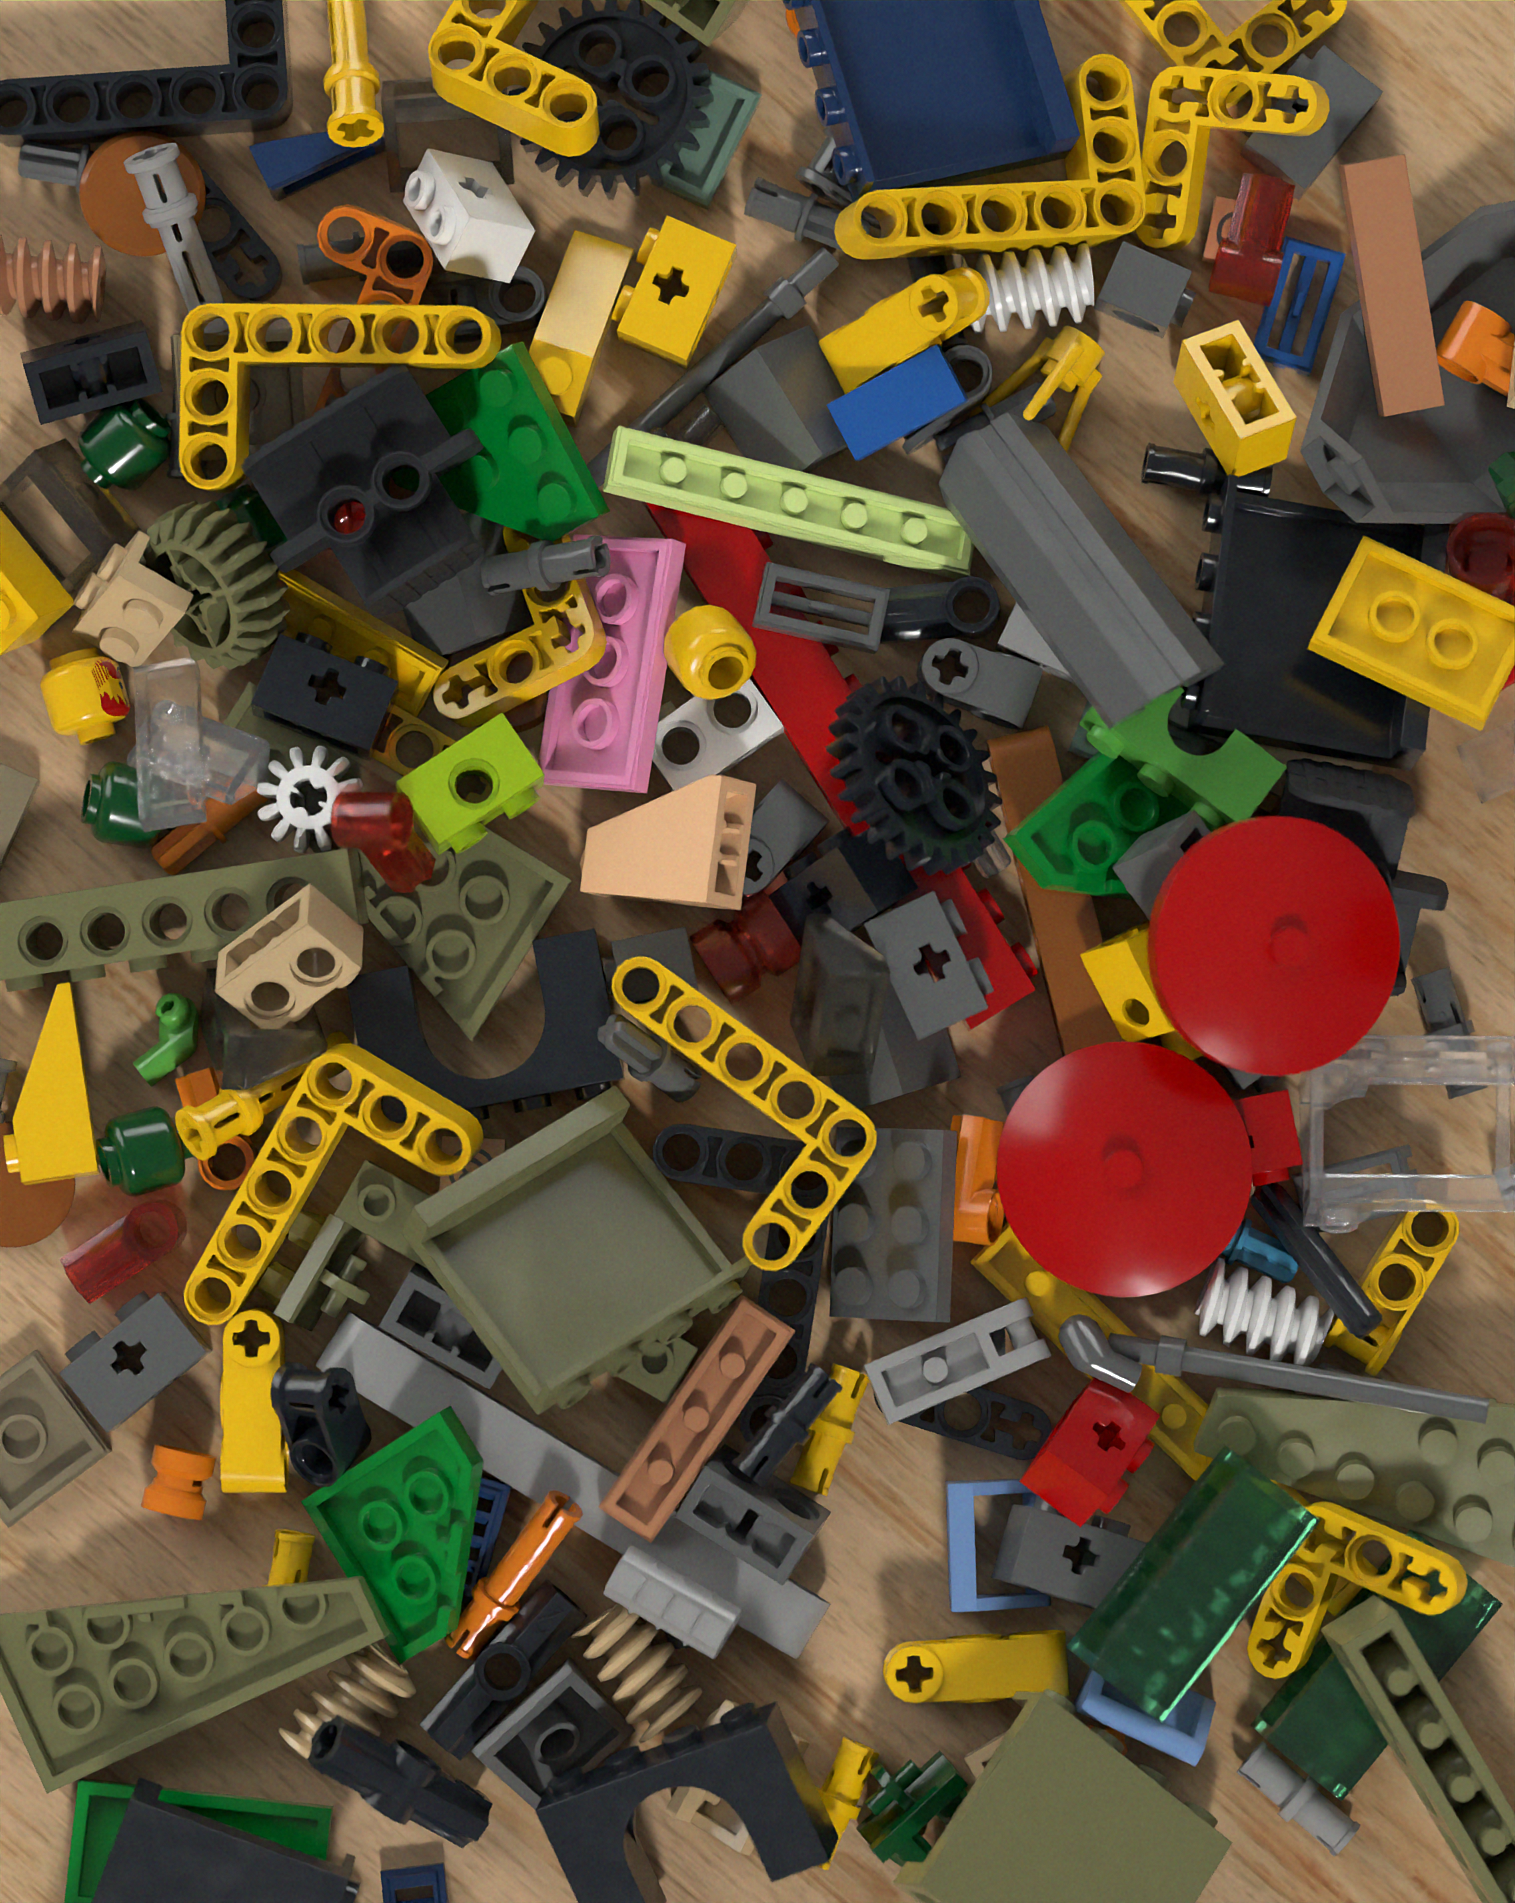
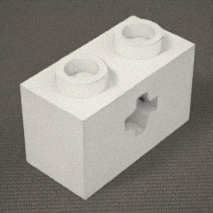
M427 148L418 169L410 175L407 181L403 202L444 270L506 283L511 282L534 235L535 229L492 162Z

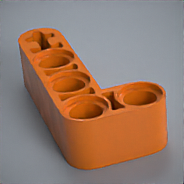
M344 204L335 206L328 211L318 227L317 239L320 249L327 258L335 263L367 275L356 305H369L377 300L389 301L394 305H418L432 271L434 260L433 250L424 235L415 229L359 206ZM347 216L360 222L364 229L365 237L364 242L359 248L346 252L333 246L329 239L328 231L330 224L335 219ZM410 241L419 246L423 252L424 263L418 272L413 275L404 276L397 274L391 269L388 264L387 253L395 243ZM351 320L348 323L337 353L345 352L355 342L356 331ZM412 320L402 321L392 331L391 344L397 354L400 351ZM331 367L312 416L318 410L325 409L332 404L327 402L330 394H334L337 398H342L350 393V390L345 387L341 380V368ZM374 368L376 376L386 371L385 369L387 368Z

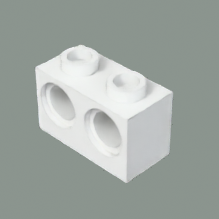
M750 678L738 691L731 694L745 699L751 708V715L747 722L737 728L725 727L716 720L714 709L722 698L708 700L695 696L678 709L675 708L671 701L660 707L652 764L672 792L709 775H724L784 732L783 724ZM679 731L692 734L700 745L696 758L690 763L683 765L670 762L663 754V744L667 737Z

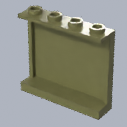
M616 1085L414 1206L402 1231V1235L537 1415L556 1403L561 1409L572 1406L592 1389V1380L607 1371L612 1377L624 1373L643 1356L641 1349L657 1339L662 1345H667L676 1340L692 1326L693 1321L691 1318L706 1308L712 1314H715L729 1306L742 1294L743 1290L739 1285L752 1264L747 1256L731 1265L622 1122L630 1107V1103Z
M1044 1689L1043 1692L1017 1691L1012 1700L1023 1708L924 1863L907 1861L893 1882L918 1903H1195L1232 1845V1842L1215 1829L1218 1821L1211 1813L1189 1801L1183 1804L1168 1792L1171 1783L1162 1774L1143 1764L1136 1766L1121 1754L1124 1746L1117 1738L1098 1727H1091L1089 1729L1075 1718L1074 1715L1077 1708L1068 1699L1050 1689Z

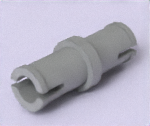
M1262 1741L1237 1770V1774L1246 1778L1280 1808L1277 1814L1286 1822H1289L1291 1819L1295 1820L1324 1845L1330 1854L1336 1856L1352 1839L1361 1825L1349 1818L1317 1790L1320 1783L1309 1775L1304 1779Z

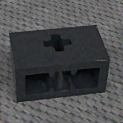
M142 320L20 353L40 425L163 392Z
M298 632L295 639L280 634L252 699L253 715L370 762L399 694L398 681L389 678L392 670L367 657L356 656L354 663L332 655L330 654L333 648L332 645L310 634ZM329 680L337 681L338 692L343 699L331 697L326 705L319 704L317 691L313 688V685L325 688Z
M846 827L817 846L823 856L819 859L816 853L812 852L787 867L782 872L788 882L768 895L769 900L807 960L847 938L863 927L864 923L873 920L919 888L899 856L892 860L886 857V842L882 838L872 844L867 841L869 829L855 836L851 828Z

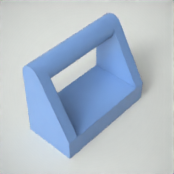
M1020 1479L945 1481L949 1608L951 1612L1051 1606V1596L1026 1588L1025 1593L977 1594L974 1496L1022 1493V1505L1034 1507L1036 1497L1039 1496L1020 1483Z
M1099 1647L1073 1705L1079 1713L1192 1766H1196L1206 1745L1216 1702Z

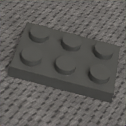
M837 1127L836 1154L843 1157H852L860 1153L866 1139L863 1128ZM875 1128L877 1133L876 1146L872 1155L834 1205L829 1317L950 1322L957 1131Z

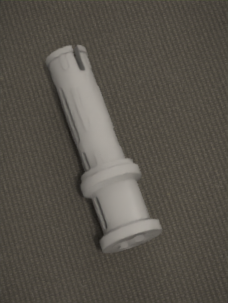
M166 143L140 151L127 158L123 164L127 173L135 175L146 205L142 212L144 221L151 228L158 229L173 269L174 277L180 288L187 310L190 312L199 305L224 303L193 217L198 211L197 206L199 203L194 193L187 192L176 158L180 155L179 148L176 143ZM157 174L160 177L165 193L162 190ZM176 223H177V225H178V228H179V230H180V233H178V231H177V229H176V226H175ZM185 251H187V253H188V255H189V258H190V260H191L193 269H194V271H195L197 280H198V282H199V285H200V288H201L203 294H201L200 291H199V289H198L197 283H196V281H195V278H194L193 272H192V270H191V267H190V264H189V261H188V259H187V256H186ZM223 318L214 319L206 326L204 333L222 332L228 329L229 326Z

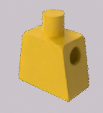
M1149 919L1080 954L1082 962L1122 1039L1128 1042H1135L1158 1035L1163 1048L1172 1050L1190 1060L1203 1055L1192 1047L1173 1027L1155 994L1147 956Z

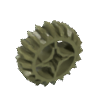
M195 500L187 505L182 504L154 521L155 524L147 528V535L150 536V539L138 563L193 594L186 613L170 631L174 636V645L176 647L185 645L188 647L190 657L194 661L205 659L206 663L213 669L224 665L231 670L239 665L244 666L269 652L271 646L277 642L279 635L288 628L284 616L291 608L282 596L288 589V585L277 576L276 569L278 567L265 550L267 541L259 542L255 538L250 522L238 523L236 513L232 508L221 511L219 506L213 501L201 505Z

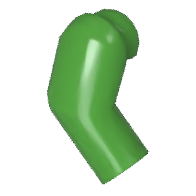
M168 993L158 1000L155 1014L159 1016V1042L133 1062L136 1069L151 1087L189 1059L198 1047L199 1013L194 1002L179 993Z

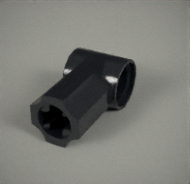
M973 576L960 578L953 582L885 588L890 590L880 644L952 637L971 639L984 637L995 629L1000 620L1001 606L997 592L988 581ZM968 592H979L990 602L987 616L982 621L974 624L964 623L954 614L958 598Z

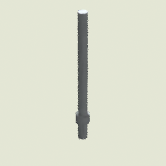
M821 247L787 280L783 276L779 277L763 292L766 299L627 428L656 435L781 318L789 321L807 304L804 297L839 266L836 259L824 247ZM611 442L587 464L598 488L605 480Z
M1110 1333L1108 1339L1114 1352L1138 1363L1155 1366V1373L1181 1377L1182 1372L1186 1371L1486 1424L1489 1398L1187 1346V1339L1161 1335L1160 1341Z

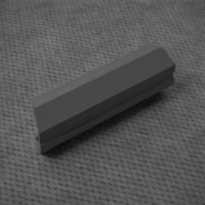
M1006 412L991 420L990 425L979 431L975 429L958 438L938 483L945 505L1109 730L1143 712L1145 706L1152 703L1159 696L1169 694L1181 684L1188 687L1219 670L1224 665V662L1046 425Z

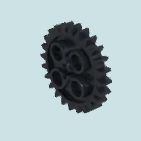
M582 0V15L574 18L563 6L560 7L559 16L562 26L555 30L550 25L540 22L538 27L545 42L542 46L524 42L522 48L525 53L564 71L567 68H572L583 74L587 80L598 86L599 89L609 94L616 92L619 87L628 105L644 113L657 116L659 122L656 125H649L615 100L609 99L603 105L597 92L593 89L596 94L600 134L597 143L590 151L580 156L567 157L525 138L520 140L522 147L526 153L541 150L535 160V164L542 173L558 164L555 180L560 187L564 188L575 176H578V189L582 196L588 197L593 191L596 182L602 184L608 200H614L618 183L626 182L635 197L640 196V178L646 175L657 186H663V176L660 167L666 163L681 172L684 166L677 153L681 147L692 151L700 149L697 139L690 132L691 128H709L710 126L708 116L696 109V106L714 102V96L710 89L697 86V84L711 77L707 63H692L702 53L697 40L680 44L687 31L675 23L664 29L667 17L656 9H653L645 17L644 6L641 0H631L626 11L620 9L617 0H606L604 10L596 11L590 0ZM607 43L616 47L614 57L609 63L597 67L586 64L587 54L594 46ZM656 73L669 77L667 88L661 94L647 97L639 93L640 84L645 77ZM516 88L508 91V95H519L525 92L527 88ZM579 113L576 117H574V118H572V119H570V120H559V121H563V122H574V121L580 119L583 115H582L581 113ZM628 126L637 130L635 141L630 147L617 151L607 147L608 137L615 129Z
M882 676L871 684L866 683L846 697L847 701L834 710L838 719L828 725V730L837 740L826 746V751L840 760V764L829 770L830 775L845 781L847 788L841 791L838 797L842 801L854 802L857 809L851 817L853 823L866 821L870 826L867 841L872 844L882 838L886 842V857L889 860L903 853L907 870L912 871L922 865L927 876H932L940 870H943L948 875L984 854L983 849L995 841L990 831L1001 825L1000 819L992 810L1002 804V799L989 790V786L997 782V776L992 772L984 770L982 765L990 757L989 751L976 750L972 744L978 733L976 729L963 731L959 726L961 711L958 708L948 714L943 710V695L937 693L927 699L923 682L918 681L908 688L903 676H898L890 682Z

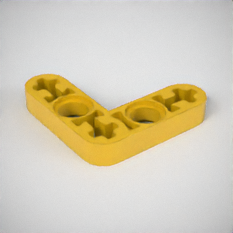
M1118 0L1170 67L1190 66L1209 68L1213 65L1215 69L1226 70L1238 58V54L1230 48L1238 45L1244 60L1251 67L1259 71L1258 73L1276 74L1331 31L1341 20L1347 5V0H1330L1327 7L1330 15L1325 17L1319 10L1311 13L1301 22L1299 28L1308 33L1301 38L1293 20L1279 10L1286 6L1292 18L1304 8L1307 0H1272L1226 37L1197 0H1175L1165 5L1154 20H1151L1146 14L1153 11L1155 6L1153 0ZM1175 15L1189 16L1196 22L1199 28V37L1194 44L1188 47L1174 46L1167 41L1164 35V23ZM1263 25L1276 26L1283 31L1286 37V49L1276 57L1261 56L1252 45V33ZM1245 65L1239 71L1249 72V68ZM1245 83L1234 86L1232 88L1233 91L1228 93L1226 108L1228 109L1238 104L1252 93ZM1189 89L1200 103L1207 104L1208 93Z
M1172 66L1160 72L1153 81L1148 104L1141 158L1146 214L1141 225L1135 229L1138 238L1147 246L1174 251L1188 245L1195 236L1198 227L1211 128L1290 136L1311 135L1323 126L1329 114V98L1325 89L1317 82L1292 75L1190 66ZM1245 83L1253 95L1252 106L1246 115L1234 119L1228 113L1226 99L1234 86ZM1185 87L1194 91L1208 93L1207 104L1186 101L1180 105L1172 102L1173 90H1181ZM1299 96L1302 99L1308 100L1307 112H1299L1296 114V117L1289 112L1270 109L1272 105L1271 97L1282 100H1296ZM1179 141L1187 151V162L1180 173L1175 176H1168L1161 166V156L1167 145ZM1159 184L1172 188H1182L1181 196L1158 193ZM1168 213L1176 216L1175 228H1166L1164 231L1156 227L1157 215L1162 216Z
M504 526V542L508 553L528 550L531 544L526 540L532 536ZM567 535L553 543L561 544L572 541L570 536ZM585 578L568 581L567 590L563 596L552 602H545L542 599L541 591L536 587L522 589L534 625L457 663L443 672L436 681L433 691L434 704L438 711L461 727L471 728L491 720L501 712L505 713L595 666L604 655L607 641ZM568 617L572 626L583 633L577 639L579 648L574 652L566 648L571 643V635L567 625L559 620L561 618ZM523 653L530 654L533 660V667L529 676L522 682L509 683L506 671L511 660ZM468 684L475 690L468 694L469 705L463 708L456 702L463 697L461 688ZM494 684L498 688V692H493L487 686Z
M1322 1501L1303 1507L1293 1515L1288 1524L1266 1587L1267 1591L1264 1593L1247 1645L1249 1661L1256 1671L1265 1677L1273 1679L1286 1677L1304 1667L1311 1656L1339 1576L1420 1613L1433 1615L1452 1608L1462 1600L1467 1588L1465 1570L1460 1562L1451 1555L1335 1503ZM1323 1518L1326 1520L1324 1530L1328 1534L1343 1539L1352 1535L1354 1530L1356 1535L1351 1539L1348 1546L1335 1540H1329L1317 1546L1314 1543L1316 1533L1308 1529V1524ZM1370 1540L1382 1542L1391 1552V1568L1385 1575L1374 1574L1368 1570L1363 1562V1548ZM1345 1551V1558L1343 1559L1341 1555ZM1412 1556L1414 1560L1409 1564V1558ZM1406 1569L1419 1575H1427L1437 1569L1441 1572L1439 1582L1448 1587L1447 1592L1444 1591L1432 1598L1428 1595L1430 1584L1415 1576L1403 1580L1402 1585L1398 1581ZM1291 1573L1303 1574L1313 1584L1314 1598L1308 1607L1296 1606L1288 1598L1285 1585ZM1287 1619L1302 1621L1304 1625L1298 1623L1288 1628L1283 1641V1647L1291 1651V1656L1289 1655L1276 1661L1274 1659L1275 1648L1267 1644V1641L1281 1635Z

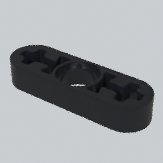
M199 165L205 187L210 192L206 194L204 211L211 208L223 210L228 214L231 222L230 230L223 239L216 242L202 240L213 271L228 289L244 302L261 303L270 299L278 291L282 282V269L276 255ZM243 234L250 239V241L239 245L246 257L253 264H258L262 260L269 263L263 269L266 282L259 287L251 281L246 282L242 286L237 283L243 276V273L238 263L230 254H228L222 264L215 258L231 251Z
M982 1387L966 1392L974 1396L981 1407L980 1418L976 1425L970 1429L957 1430L948 1425L944 1417V1406L947 1401L934 1406L933 1422L920 1419L925 1410L899 1420V1422L1018 1460L1035 1458L1052 1432L1048 1416L1036 1405ZM873 1392L875 1403L879 1410L882 1412L879 1403L876 1399V1396ZM996 1401L1004 1404L1005 1406L998 1416L1013 1422L1019 1421L1022 1413L1033 1415L1032 1426L1041 1430L1037 1442L1027 1440L1023 1449H1017L1012 1446L1014 1442L1013 1436L994 1428L993 1441L980 1438L990 1423L991 1402Z

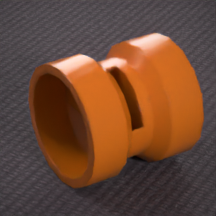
M155 1444L151 1464L157 1471V1476H154L153 1483L145 1487L141 1507L172 1516L203 1520L207 1500L202 1494V1481H206L213 1476L217 1457L185 1448Z

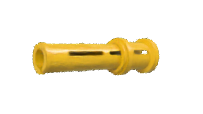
M326 0L332 63L323 79L325 93L332 103V114L327 121L328 135L333 142L345 147L367 146L382 137L384 121L382 115L376 110L375 95L378 94L381 84L379 72L369 61L364 0Z
M335 1031L328 1038L283 1061L278 1066L246 1084L241 1081H230L220 1087L218 1096L196 1108L187 1105L176 1111V1127L185 1146L196 1158L205 1161L216 1155L217 1146L240 1133L249 1136L258 1131L260 1125L263 1124L265 1115L288 1103L304 1072L315 1058L330 1047L340 1043H351V1041L342 1032ZM336 1062L328 1063L326 1069L328 1080L347 1070V1068Z

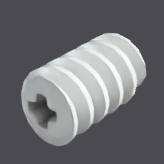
M1087 242L1078 245L1074 262H1071L1062 245H1056L1053 248L1048 265H1046L1037 247L1029 249L1024 267L1020 266L1012 250H1007L1003 253L999 270H996L987 253H980L978 256L975 271L979 272L987 282L990 292V303L986 313L978 321L971 324L975 335L982 334L987 315L993 316L1000 332H1006L1011 313L1014 312L1018 313L1025 329H1032L1036 310H1042L1050 327L1057 326L1061 308L1067 307L1075 324H1082L1086 305H1093L1094 307V282ZM961 255L962 267H968L964 257Z
M1217 1257L1202 1286L1194 1309V1314L1200 1316L1199 1335L1206 1337L1217 1324L1223 1325V1345L1227 1347L1242 1333L1247 1335V1355L1253 1356L1264 1343L1270 1345L1271 1361L1280 1362L1289 1352L1294 1354V1365L1308 1367L1317 1357L1334 1316V1311L1331 1307L1319 1318V1298L1309 1295L1295 1308V1288L1287 1285L1272 1299V1279L1266 1276H1262L1248 1289V1269L1241 1266L1227 1279H1224L1225 1262L1224 1259Z

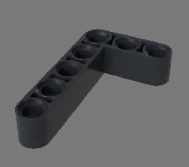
M225 0L229 64L0 81V108L10 101H22L27 104V115L17 126L3 127L0 125V143L7 147L21 148L23 142L28 140L53 145L106 142L117 135L132 131H151L168 137H185L276 129L287 121L293 107L287 0ZM265 22L275 28L272 40L267 45L253 48L242 42L243 33L251 24ZM264 83L275 86L279 90L278 99L270 108L255 110L246 104L248 93L256 85ZM198 88H208L216 93L215 103L210 110L199 115L191 114L184 110V101L190 92ZM144 92L153 96V105L145 116L133 119L122 115V104L131 94ZM80 96L90 100V110L81 121L68 123L59 118L60 108L69 98Z
M674 1124L665 1128L656 1137L653 1146V1159L657 1168L666 1177L677 1181L770 1195L788 1171L790 1162L795 1156L800 1155L806 1144L802 1141L698 1125ZM677 1134L692 1136L700 1147L698 1162L686 1171L672 1169L666 1164L663 1157L665 1143ZM738 1144L754 1146L760 1151L763 1158V1166L760 1173L750 1180L741 1181L735 1179L728 1173L726 1168V1156ZM825 1179L817 1188L812 1190L799 1189L792 1183L791 1195L797 1205L805 1209H813L819 1207L825 1201L828 1195V1186ZM830 1212L815 1231L814 1243L808 1250L799 1253L787 1267L778 1270L763 1269L757 1305L796 1330L787 1344L794 1349L797 1362L794 1370L783 1378H774L766 1374L742 1409L740 1429L747 1443L755 1436L750 1428L752 1413L763 1405L778 1407L806 1372ZM770 1223L765 1260H777L787 1253V1250L780 1243L778 1231L781 1225L777 1223ZM791 1278L803 1285L806 1292V1301L804 1307L799 1312L793 1315H782L772 1308L769 1302V1293L771 1287L777 1281Z

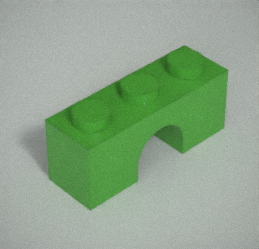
M1180 686L1169 694H1163L1154 699L1152 703L1145 706L1143 712L1110 730L1092 706L1079 723L1080 726L1088 731L1086 735L1087 740L1104 755L1113 759L1120 755L1140 771L1137 773L1139 780L1156 794L1168 797L1171 793L1190 808L1189 812L1195 810L1210 832L1233 822L1250 818L1287 768L1237 729L1233 731L1219 750L1208 755H1192L1177 747L1169 735L1167 720L1172 706L1184 692V689Z

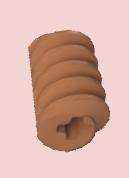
M0 234V315L7 316L10 314L18 300L21 314L25 318L32 319L36 316L43 303L46 317L50 321H58L67 305L71 320L75 324H83L92 308L96 323L100 321L106 286V265L102 246L95 245L88 262H81L77 243L70 242L63 259H56L52 240L45 239L38 256H31L27 237L20 236L13 254L6 253L2 234Z

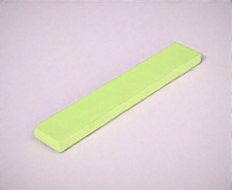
M618 426L613 432L603 492L956 580L970 575L974 543L947 508Z

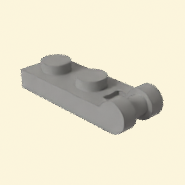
M1027 1297L864 1365L863 1368L887 1425L1051 1357L1052 1355L1045 1339L1038 1340L1029 1320V1317L1033 1316L1034 1313ZM1006 1328L1015 1350L999 1357L989 1334Z

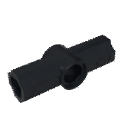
M546 1579L496 1637L483 1648L480 1655L419 1725L442 1748L461 1761L514 1699L524 1692L528 1683L588 1615L567 1594ZM498 1653H508L514 1656L520 1663V1679L509 1686H500L492 1682L486 1671L487 1660L491 1656Z
M338 1714L328 1722L323 1721L311 1739L312 1747L307 1759L311 1766L321 1774L358 1792L367 1804L394 1822L406 1825L410 1820L461 1848H464L470 1842H477L489 1825V1813L493 1805L490 1799L480 1790H476L462 1780L443 1772L435 1761L409 1743L395 1739L391 1744Z

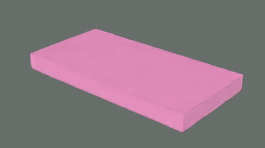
M574 534L573 541L588 539L595 535ZM601 536L603 538L602 544L607 543L611 558L610 570L603 577L594 576L585 579L605 631L607 641L605 652L600 661L591 669L549 690L538 765L545 774L544 784L647 793L667 669V661L663 653L664 638L675 618L686 543L674 539ZM566 581L565 591L567 590L568 581ZM564 617L560 620L567 625L571 635V643L566 648L574 652L579 648L577 639L583 633L572 626L568 617Z

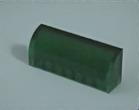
M1224 1445L1066 1647L1096 1673L1162 1723L1315 1529L1320 1520L1251 1463Z
M1409 1530L1406 1534L1413 1539L1436 1548L1412 1530ZM1391 1553L1377 1569L1378 1572L1376 1574L1385 1575L1388 1573L1392 1564ZM1412 1556L1409 1558V1564L1414 1560ZM1406 1569L1398 1581L1402 1585V1581L1411 1576L1420 1578L1430 1584L1428 1595L1432 1598L1444 1591L1447 1592L1448 1587L1439 1582L1441 1572L1437 1569L1427 1575H1419ZM1466 1573L1467 1588L1465 1595L1458 1604L1442 1613L1433 1615L1420 1613L1363 1587L1340 1616L1371 1596L1375 1595L1398 1613L1439 1683L1503 1603ZM1324 1635L1313 1647L1306 1665L1290 1675L1250 1724L1267 1741L1341 1802L1388 1746L1387 1741Z

